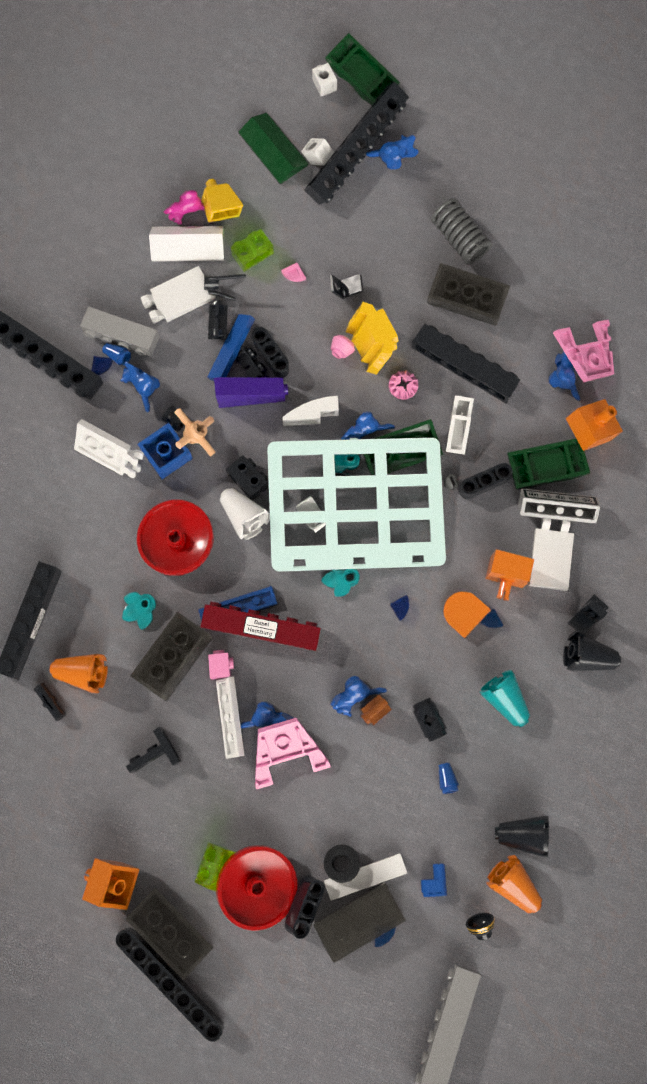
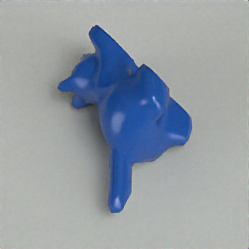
M401 135V140L387 142L383 144L381 149L367 152L366 156L381 157L387 168L392 170L399 169L402 165L401 159L415 157L418 154V149L413 148L416 137L414 135L409 137Z
M563 351L562 354H557L555 359L557 370L550 374L548 381L552 387L570 389L573 397L580 401L581 398L575 385L576 374L574 367Z
M125 361L124 365L127 368L123 369L120 381L133 383L137 392L141 395L145 411L148 413L150 411L148 397L160 387V381Z
M366 411L355 421L356 425L351 426L341 437V440H350V438L361 439L376 431L395 429V426L389 423L380 425L378 420L373 417V414Z
M352 676L345 682V691L336 695L330 705L333 706V709L338 714L351 717V708L355 703L371 695L386 693L387 689L381 687L371 689L358 676Z
M265 701L257 705L251 721L242 722L240 726L241 729L254 726L263 728L293 719L294 717L284 712H275L273 705Z

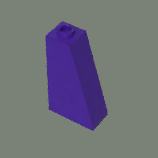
M214 378L215 395L219 408L285 402V395H288V385L284 384L283 378Z

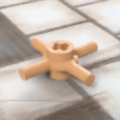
M181 408L177 409L174 413L185 425V430L183 431V437L176 442V447L181 449L187 443H199L211 457L216 451L205 439L208 431L207 427L214 422V418L209 416L203 422L199 420L191 421Z

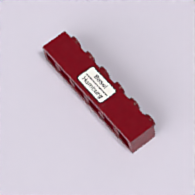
M210 601V605L205 604L201 628L313 651L317 650L321 628L317 627L318 623L306 621V624H300L298 619L287 617L286 621L280 620L279 615L268 613L267 617L261 616L260 611L251 609L248 610V613L241 612V607L230 605L229 609L222 608L221 603Z

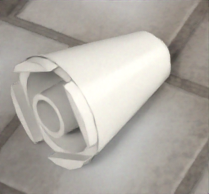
M234 488L225 489L221 493L220 502L240 539L249 540L263 530L261 526L264 523L268 524L270 513Z

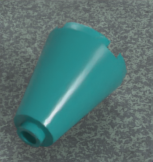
M508 670L502 673L503 677L497 678L495 676L481 687L482 691H479V693L513 726L522 727L529 722L530 713L514 672Z

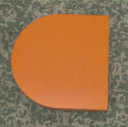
M463 591L451 595L444 605L446 621L464 639L491 611L474 594Z

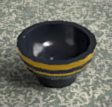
M478 913L471 916L465 925L468 931L475 935L478 940H486L492 936L495 919L490 913Z

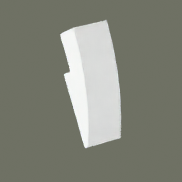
M338 395L316 399L291 410L283 416V426L320 424V417L339 416Z
M454 396L446 452L465 455L474 398Z

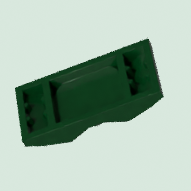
M349 33L325 57L338 77L347 81L360 98L370 105H373L388 85L394 81L398 85L400 84Z
M577 439L507 453L509 464L513 470L512 476L516 490L534 488L553 482L568 481L590 474L585 451L582 450Z

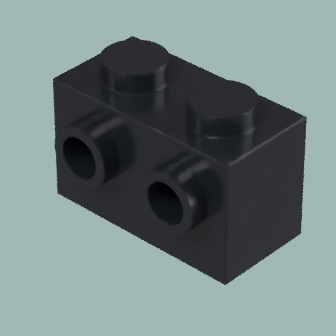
M242 455L226 471L245 495L253 501L269 488L268 477L264 472L261 471L259 473L255 468L256 464L250 457L247 459Z

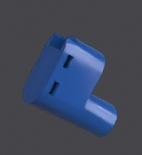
M433 864L434 879L421 880L423 896H447L445 864Z

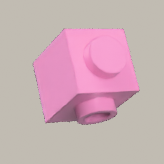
M224 650L213 651V654L208 655L211 680L231 677V669H234L233 657L230 658L229 654L225 653Z

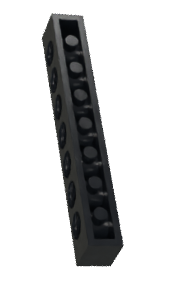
M395 81L385 88L326 164L304 189L318 205L327 204L334 197L333 192L339 190L345 182L343 180L355 171L353 167L363 161L365 158L364 153L367 150L370 151L376 143L374 141L376 138H380L386 132L384 128L387 125H391L396 119V113H400L407 104L405 102L409 96ZM356 141L360 144V148L357 147ZM346 154L349 156L350 161L346 159ZM335 167L338 168L339 174L336 173ZM325 180L328 182L329 188L325 186Z
M0 311V343L7 349L13 348L22 359L28 358L37 369L43 368L52 379L58 378L60 384L67 389L73 388L75 390L74 393L82 399L84 397L89 400L93 398L103 384L100 376ZM5 329H9L8 332L2 333ZM23 338L21 343H17L19 339ZM38 348L37 352L31 353L33 349ZM53 358L50 363H46L47 359ZM63 368H68L66 372L60 373ZM83 378L81 382L75 383L76 379Z

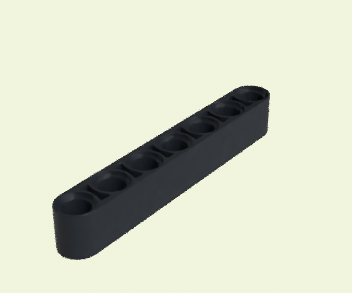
M128 927L120 931L116 936V944L205 1039L210 1042L220 1039L224 1030V1025L220 1018L133 928ZM123 933H128L131 936L129 944L123 942ZM137 948L144 949L146 953L145 958L141 959L136 955ZM151 964H158L160 973H153L150 968ZM168 978L172 979L175 983V987L172 989L167 988L165 985V980ZM181 994L188 995L189 1003H181L179 996ZM197 1009L202 1010L204 1018L197 1019L194 1016V1011ZM216 1025L219 1028V1033L211 1034L208 1027Z

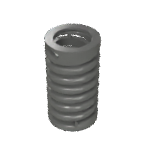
M451 198L435 210L431 216V221L441 231V234L445 236V239L449 241V244L453 246V249L457 251L458 255L462 257L466 265H471L481 259L490 250L493 243L487 239L485 234L482 235V229H478V224L474 223V220L470 218V215L466 213L464 208H461L460 202L456 198ZM445 208L446 210L442 212L441 215L438 217L440 212Z

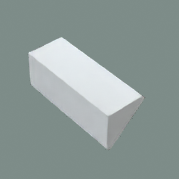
M168 226L151 228L149 239L152 262L224 261V226Z

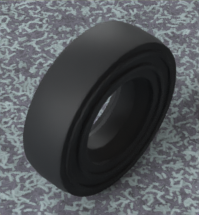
M348 845L332 847L324 858L325 872L335 882L346 883L353 880L360 870V858L357 852ZM340 856H345L350 861L349 868L345 871H338L334 867L335 860Z

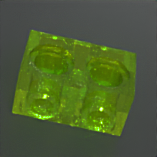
M259 229L258 231L251 232L242 241H236L231 247L233 258L243 272L274 254L273 244L263 230ZM262 243L261 246H256L255 244ZM242 252L248 253L246 255H240Z
M208 842L195 883L209 890L216 891V883L221 868L236 852L224 846Z

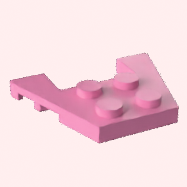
M609 319L592 324L598 340L596 342L576 345L570 327L553 332L583 383L614 374L612 351H609V341L611 340L607 329L610 326Z
M298 718L258 729L255 770L256 790L273 785L269 766L309 755L314 772L331 767L327 757Z

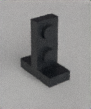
M594 594L568 624L577 632L585 634L595 623L602 620L608 614L606 610L609 607Z
M162 727L153 730L160 745L155 744L146 750L147 753L142 757L137 755L130 759V764L126 766L129 773H135L165 753L173 766L182 762Z

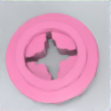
M407 370L398 371L389 380V390L398 399H409L418 390V379L415 378L414 374L407 372ZM401 379H402L405 383H407V382L409 383V384H407V386H406V391H405V389L403 388V386H400V387L398 386V385L401 384Z

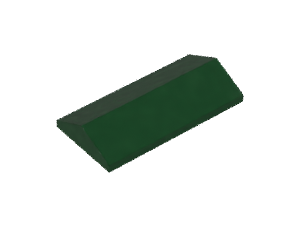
M267 113L251 117L238 131L239 135L279 184H282L308 166V162Z
M432 419L374 438H436L438 440ZM440 446V456H441V455H443V452H442V449H441V446ZM426 452L386 453L387 474L426 461ZM363 454L370 475H375L374 454Z

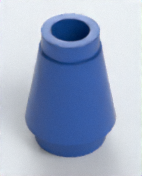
M109 343L103 346L102 352L118 365H124L125 361H130L131 352L127 348Z
M450 763L438 765L439 786L442 793L457 792L459 783Z

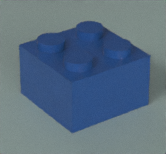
M169 423L137 444L162 480L193 459L186 446L181 449L176 447V442L180 440V437Z

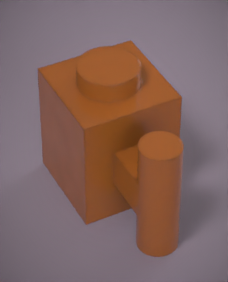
M377 695L360 710L362 712L360 717L367 725L371 723L374 726L392 709L384 698Z

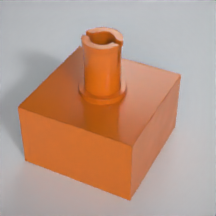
M605 399L579 407L565 418L583 451L607 443L623 432L615 417L617 415L616 408L608 405Z
M496 549L490 557L485 578L500 582L496 598L501 599L503 597V600L508 601L511 586L524 588L530 581L535 559Z
M95 858L92 868L85 872L89 877L84 875L87 885L82 900L98 907L127 910L140 869L123 862Z

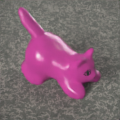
M188 190L180 196L179 202L172 203L163 212L169 214V220L181 225L182 217L185 214L205 210L197 192Z

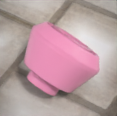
M336 335L332 339L331 351L334 357L338 359L346 358L355 351L353 342L347 337Z

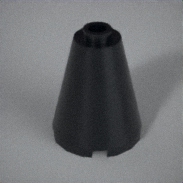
M572 632L567 639L570 641L569 646L564 647L563 664L570 671L615 670L621 663V656L618 651L580 632Z
M544 815L499 823V827H495V840H498L499 844L541 857H548L549 816Z

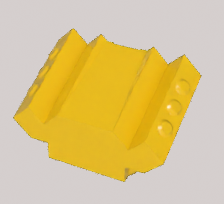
M362 302L350 319L345 332L353 334L351 341L361 356V362L369 364L366 372L377 375L392 355V352L397 349L398 335L383 308L376 311L372 304Z

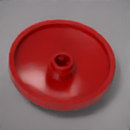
M169 500L154 506L143 517L137 531V547L142 559L156 572L169 576L188 574L200 567L208 558L214 542V531L208 516L200 507L185 500Z
M263 845L249 846L234 853L221 868L216 883V897L223 914L234 925L251 931L270 928L285 918L289 913L297 892V876L291 862L276 849Z

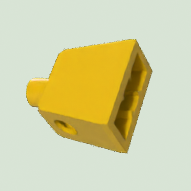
M215 179L206 181L202 203L208 222L239 217L243 204L230 185L227 183L217 185Z

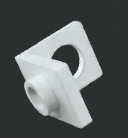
M311 496L296 506L298 512L321 511ZM326 522L317 526V523L306 524L314 532H317L326 525Z

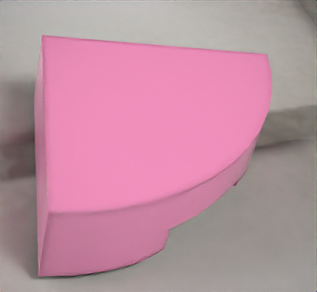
M298 263L281 270L283 276L290 281L300 282L306 280Z

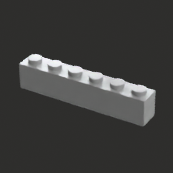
M454 964V967L449 969L447 975L448 987L442 991L440 1001L443 1003L441 1009H437L434 1022H436L434 1031L430 1030L427 1040L429 1048L427 1052H423L421 1058L423 1067L421 1073L417 1072L414 1084H448L481 975L479 972L458 964Z

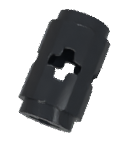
M430 697L412 705L414 708L413 713L420 724L425 738H428L429 742L447 734L445 730L447 727L439 715L435 702ZM427 715L434 717L432 724L430 722L426 723Z

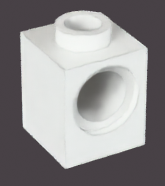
M329 63L318 65L312 69V80L321 97L337 91V79Z
M311 138L301 151L311 165L323 166L334 153L327 141L319 138Z

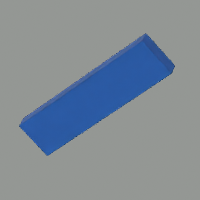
M238 315L207 376L210 380L214 381V378L227 377L255 321L252 315Z
M272 586L220 602L222 608L229 609L230 605L241 607L240 611L248 613L249 609L261 611L278 605ZM204 608L198 609L199 614H200V617H201V621H202V616H203Z

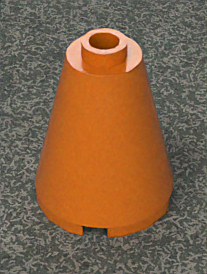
M103 654L59 658L51 663L50 673L57 680L91 693H99L98 689L104 687L107 679L108 666H104V661L107 660Z
M515 855L508 856L509 860L507 862L500 861L491 870L487 877L490 881L486 882V884L526 913H536L542 906V898L518 857Z

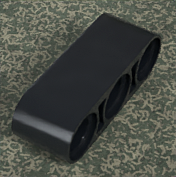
M255 328L252 331L254 347L276 377H286L289 374L288 359L265 328ZM258 336L265 337L263 340L256 339ZM269 350L275 351L272 355L266 354ZM278 365L285 366V368L282 370H279L276 367Z
M501 463L466 478L461 483L459 494L464 499H471L507 483L513 472L512 467L507 463ZM498 471H505L507 477H501ZM481 479H489L490 484H483ZM470 485L473 491H465L464 486Z
M312 875L302 878L285 920V929L298 939L305 938L308 935L325 892L324 883Z

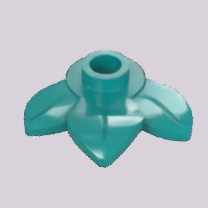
M334 455L335 473H342L346 469L354 470L360 464L359 455Z
M356 569L332 570L321 581L327 587L334 588L335 597H342L349 593L351 587L358 584L360 574ZM349 574L354 576V579L351 581L346 578Z
M137 592L127 594L124 600L128 606L123 610L122 619L128 622L137 620L141 630L147 628L153 620L152 611L156 607L155 598L150 594L141 595ZM145 600L148 601L147 607L143 604Z

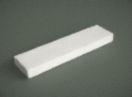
M234 676L216 680L226 759L244 756Z
M399 853L360 867L357 876L349 882L339 883L329 878L324 880L330 901L407 874L402 856Z

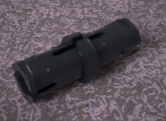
M41 683L33 689L43 702L42 706L48 709L55 721H59L66 716V712L57 702V697L51 694L45 683Z

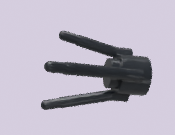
M246 274L204 275V290H208V295H217L236 301L235 297L215 291V289H219V280L246 278Z

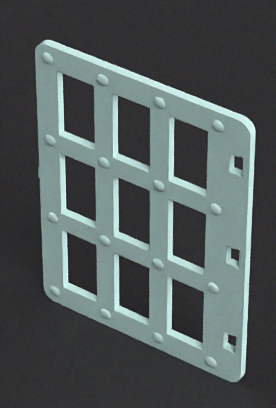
M350 438V440L276 441L268 445L271 564L275 571L441 566L445 563L440 443L436 438ZM426 452L427 474L387 475L386 453ZM374 454L375 475L335 476L334 455ZM322 455L323 477L282 478V456ZM428 486L429 508L389 509L388 487ZM376 487L377 509L336 510V488ZM324 489L325 511L284 512L283 490ZM429 520L430 542L390 543L389 521ZM377 521L378 544L338 545L337 522ZM326 522V545L285 546L284 524ZM423 555L424 562H412L413 556ZM364 557L365 564H353V558ZM305 559L306 566H293L294 560Z

